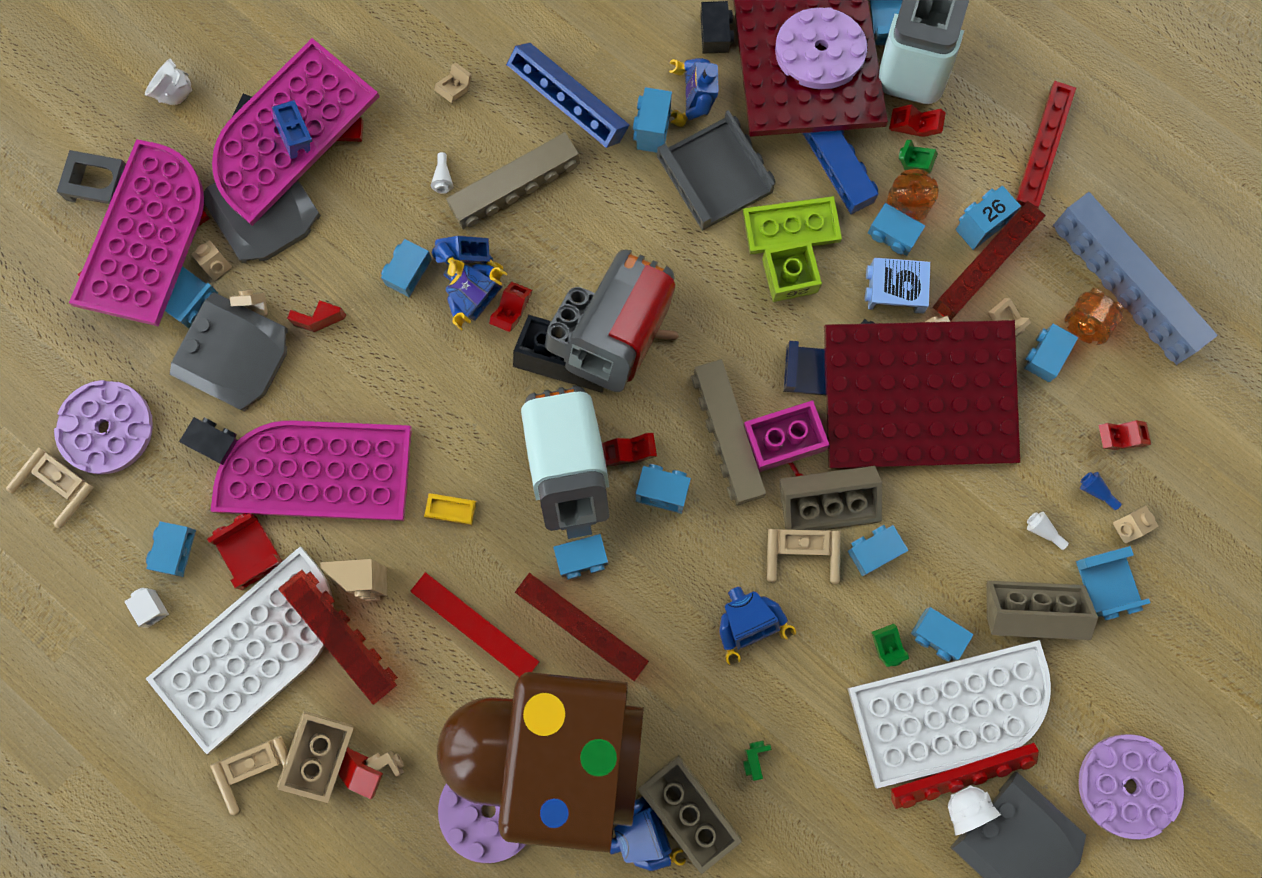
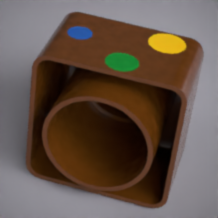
M526 672L516 681L513 699L501 697L478 698L462 705L448 718L438 739V766L447 785L461 798L475 804L500 807L498 829L505 841L610 853L614 825L632 826L644 707L626 705L628 682Z

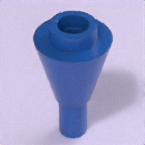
M1089 472L1081 479V490L1105 501L1113 510L1121 507L1122 504L1111 494L1099 472L1093 474Z

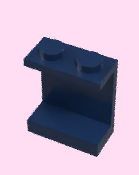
M789 340L786 346L783 392L826 395L825 349L799 347V341Z

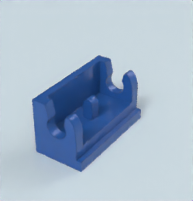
M295 101L273 106V120L290 158H297V151L302 148L308 153L311 149L310 142H312V138Z

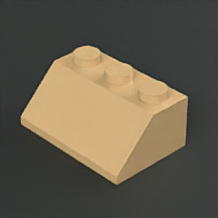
M375 560L320 562L321 568L347 592L354 594L355 597L371 602L380 601L381 596H387V567Z

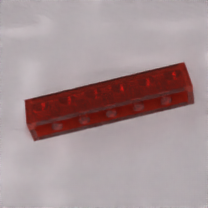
M1027 201L941 295L932 308L943 317L948 316L951 322L1046 215Z
M303 570L299 571L280 586L278 590L374 705L397 686L395 680L398 677L389 666L386 669L381 666L379 661L382 658L374 648L368 650L363 644L367 639L358 628L354 631L347 623L351 620L342 609L337 612L331 605L335 600L326 590L322 593L316 585L319 581L313 573L309 571L306 574Z
M528 573L514 592L633 682L636 681L649 663L646 658L531 573Z

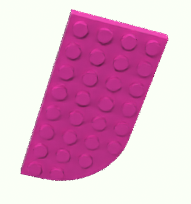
M311 38L221 130L214 146L212 169L215 183L222 197L236 213L253 226L380 97L378 92ZM294 100L309 131L312 142H310L311 149L308 153L302 148L297 151V158L291 159L274 123L272 107Z
M136 139L69 303L73 307L159 327L199 225L204 207V193L200 178L192 165L180 153L161 144Z
M278 421L262 425L241 437L236 442L223 465L220 464L214 480L211 512L404 521L412 427L409 425L315 421Z

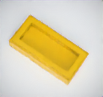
M429 493L424 517L472 525L477 502Z

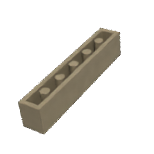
M564 132L446 198L449 208L462 229L473 227L480 219L496 214L503 206L514 204L518 201L519 197L535 192L539 186L546 182L551 183L555 181L560 174L573 171L580 164L579 153Z
M722 359L695 367L694 375L691 376L695 389L699 388L701 397H698L701 410H706L708 419L705 420L709 433L713 432L716 440L713 442L715 454L720 455L723 464H720L723 478L727 477L730 484L727 487L730 500H735L737 506L764 498L766 491Z

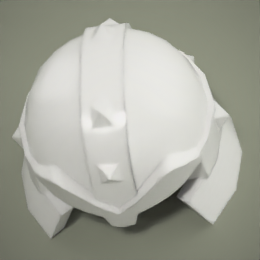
M169 59L156 72L147 86L145 95L155 98L159 103L169 105L181 104L192 91L190 79L187 77L189 74L176 68L174 62Z
M970 785L955 794H951L948 810L954 825L955 835L973 830L1001 815L995 807H992L993 804L988 792Z

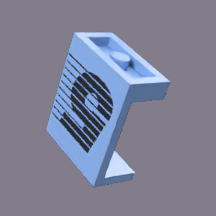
M874 258L871 265H867L866 279H869V287H866L865 301H868V309L873 310L876 304L914 307V313L924 314L929 307L930 262Z

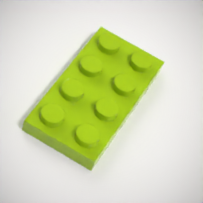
M834 196L743 208L750 255L764 253L765 249L811 240L812 246L840 243L842 240Z

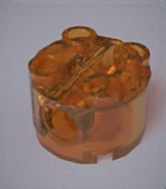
M915 168L905 170L893 182L888 192L887 204L916 221L923 220L927 217L938 198L939 189L937 182L934 178L928 176V173L924 170Z
M1092 288L1090 292H1085L1079 296L1074 307L1069 310L1064 320L1065 323H1069L1067 328L1070 333L1077 336L1078 339L1089 344L1092 341H1098L1096 345H1101L1108 341L1117 324L1120 323L1124 307L1121 303L1114 302L1111 298L1105 296L1100 289Z

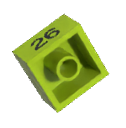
M811 240L765 249L762 261L773 302L818 293L822 282Z

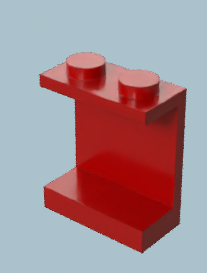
M243 513L233 520L234 523L227 527L217 528L212 532L213 535L207 538L210 544L216 545L234 578L230 581L234 588L242 591L264 578L282 562L257 516L251 513Z

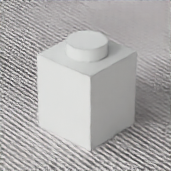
M140 588L131 594V598L124 601L139 627L149 628L169 615L158 594L152 589Z

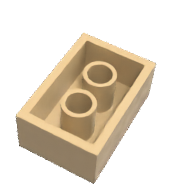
M303 711L277 784L278 790L328 803L354 729L352 724Z

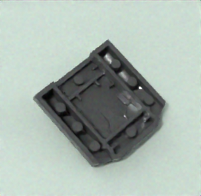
M298 180L253 226L229 206L219 192L216 183L208 186L203 192L205 206L242 263H247L248 260H269L307 237L311 231V226L321 216Z
M213 292L205 299L171 362L170 375L245 411L250 404L266 395L287 355L286 333L288 334V328L244 306H231L229 299Z
M1014 772L999 789L1000 793L992 802V807H995L1001 815L973 830L961 834L950 847L982 878H1069L1081 862L1086 834L1018 772Z

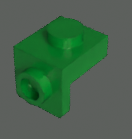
M907 139L904 147L900 149L899 160L906 171L930 174L938 153L936 149L914 147L912 140Z
M895 624L871 632L878 657L886 667L898 666L903 661L909 659Z
M764 740L749 743L750 748L744 749L747 759L743 761L746 776H751L753 781L763 779L757 753L772 750L770 744H764Z

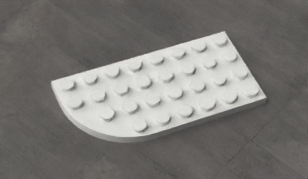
M299 547L146 678L206 754H211L305 672L319 657L329 639L334 618L333 597L326 577L302 547Z
M1040 640L848 688L875 788L951 770L1019 748L1029 741L1045 718L1051 695L1050 674Z

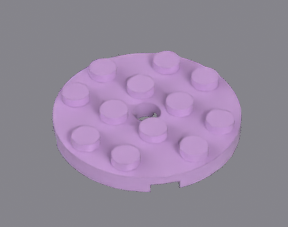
M811 8L794 14L781 26L775 46L776 59L782 71L787 76L791 75L797 79L799 84L814 89L835 88L852 80L853 76L862 69L867 53V40L858 23L848 15L832 8ZM821 43L822 46L826 47V50L820 51L816 46Z
M100 380L81 386L66 398L57 413L59 418L57 427L54 428L56 445L66 461L88 473L111 474L132 465L143 454L151 439L153 420L147 402L137 391L120 382ZM104 421H108L107 433H100L99 425Z
M1121 734L1103 739L1087 753L1079 772V792L1086 811L1100 827L1114 835L1128 839H1146L1162 833V830L1171 821H1175L1182 807L1184 785L1175 760L1171 759L1161 745L1146 737ZM1129 779H1133L1137 786L1135 792L1131 794L1124 787V784Z
M446 783L439 800L438 819L442 834L448 844L458 854L479 863H495L514 856L526 845L507 842L501 837L498 829L500 807L495 806L496 813L493 817H485L482 813L483 805L461 798Z

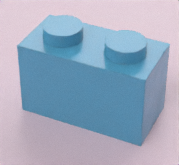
M885 203L867 234L871 235L872 239L876 242L887 244L897 254L908 256L925 225Z
M404 239L401 244L396 246L391 262L384 266L381 279L386 286L410 297L430 264L432 257L428 250Z
M1052 324L1047 329L1043 328L1036 338V341L1039 342L1037 347H1032L1025 358L1028 363L1024 369L1047 382H1051L1057 377L1078 337L1055 324Z
M160 521L158 527L153 532L154 543L152 550L148 552L146 557V569L183 577L196 530Z
M882 525L872 531L874 536L866 540L863 536L851 543L853 548L847 552L862 576L909 551L894 525L889 528Z
M601 534L553 547L561 577H567V580L581 577V572L590 570L591 573L605 570L604 566L609 565Z
M931 607L924 610L911 632L916 637L915 641L925 648L929 646L937 650L936 655L948 662L960 659L974 635Z

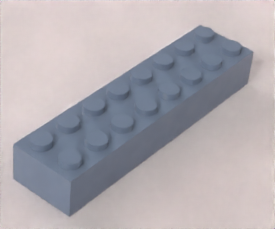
M1090 192L1069 206L1053 224L1057 234L1070 244L1072 251L1086 262L1087 268L1101 279L1103 286L1116 296L1118 303L1131 313L1134 321L1146 330L1149 338L1162 348L1165 356L1170 361H1173L1176 365L1181 363L1218 336Z

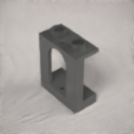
M69 150L57 193L70 202H76L78 198L110 204L126 163L121 159ZM86 166L110 170L113 175L111 184L99 189L82 186L81 182Z

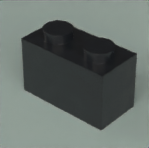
M728 1L701 2L702 54L729 53L730 44H734V30H730L729 24L733 23V11L728 9Z
M193 417L179 442L223 465L238 440L235 439L237 434L226 428L223 431L216 429L217 424L205 417L202 421Z

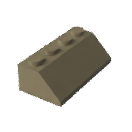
M875 466L780 479V498L785 529L821 530L882 521V481Z
M987 580V621L991 635L1074 640L1092 639L1098 616L1085 585Z
M679 755L638 788L701 874L742 842L741 836Z

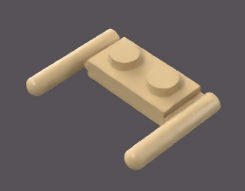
M38 447L8 484L6 490L9 493H15L30 473L38 477L63 497L70 500V503L53 523L56 528L61 529L94 487Z
M768 529L767 581L773 583L777 580V554L830 555V582L838 584L840 582L841 531Z
M282 736L268 740L210 765L230 815H236L240 811L230 785L277 766L280 763L284 767L288 750Z

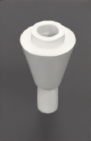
M440 152L437 155V166L431 182V188L437 193L445 194L451 191L454 186L447 167V155Z
M1035 512L1027 520L1028 531L1052 541L1061 550L1068 546L1069 543L1058 534L1044 512L1039 514Z

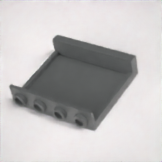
M729 110L725 112L724 119L669 148L666 143L657 147V158L702 231L772 194L776 182L773 174L765 169L761 155L753 150L750 137L747 134L744 135L740 129L741 125L738 118L732 116Z

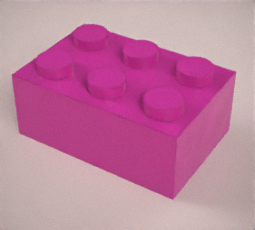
M813 400L744 422V428L759 472L825 452L829 446Z

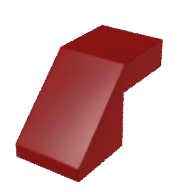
M912 104L893 108L889 129L920 137L941 134L946 112L942 109H936L921 113Z
M511 282L503 290L500 305L490 316L489 324L511 332L518 324L533 290Z
M319 300L312 317L290 310L287 319L294 326L317 332L345 319L346 314L341 307Z
M1135 420L1119 425L1111 423L1099 425L1103 449L1117 450L1151 445L1147 422Z
M644 433L630 439L615 438L602 443L606 467L642 462L657 456L654 433Z
M347 747L338 775L348 789L372 799L376 794L383 773L366 765L367 756Z

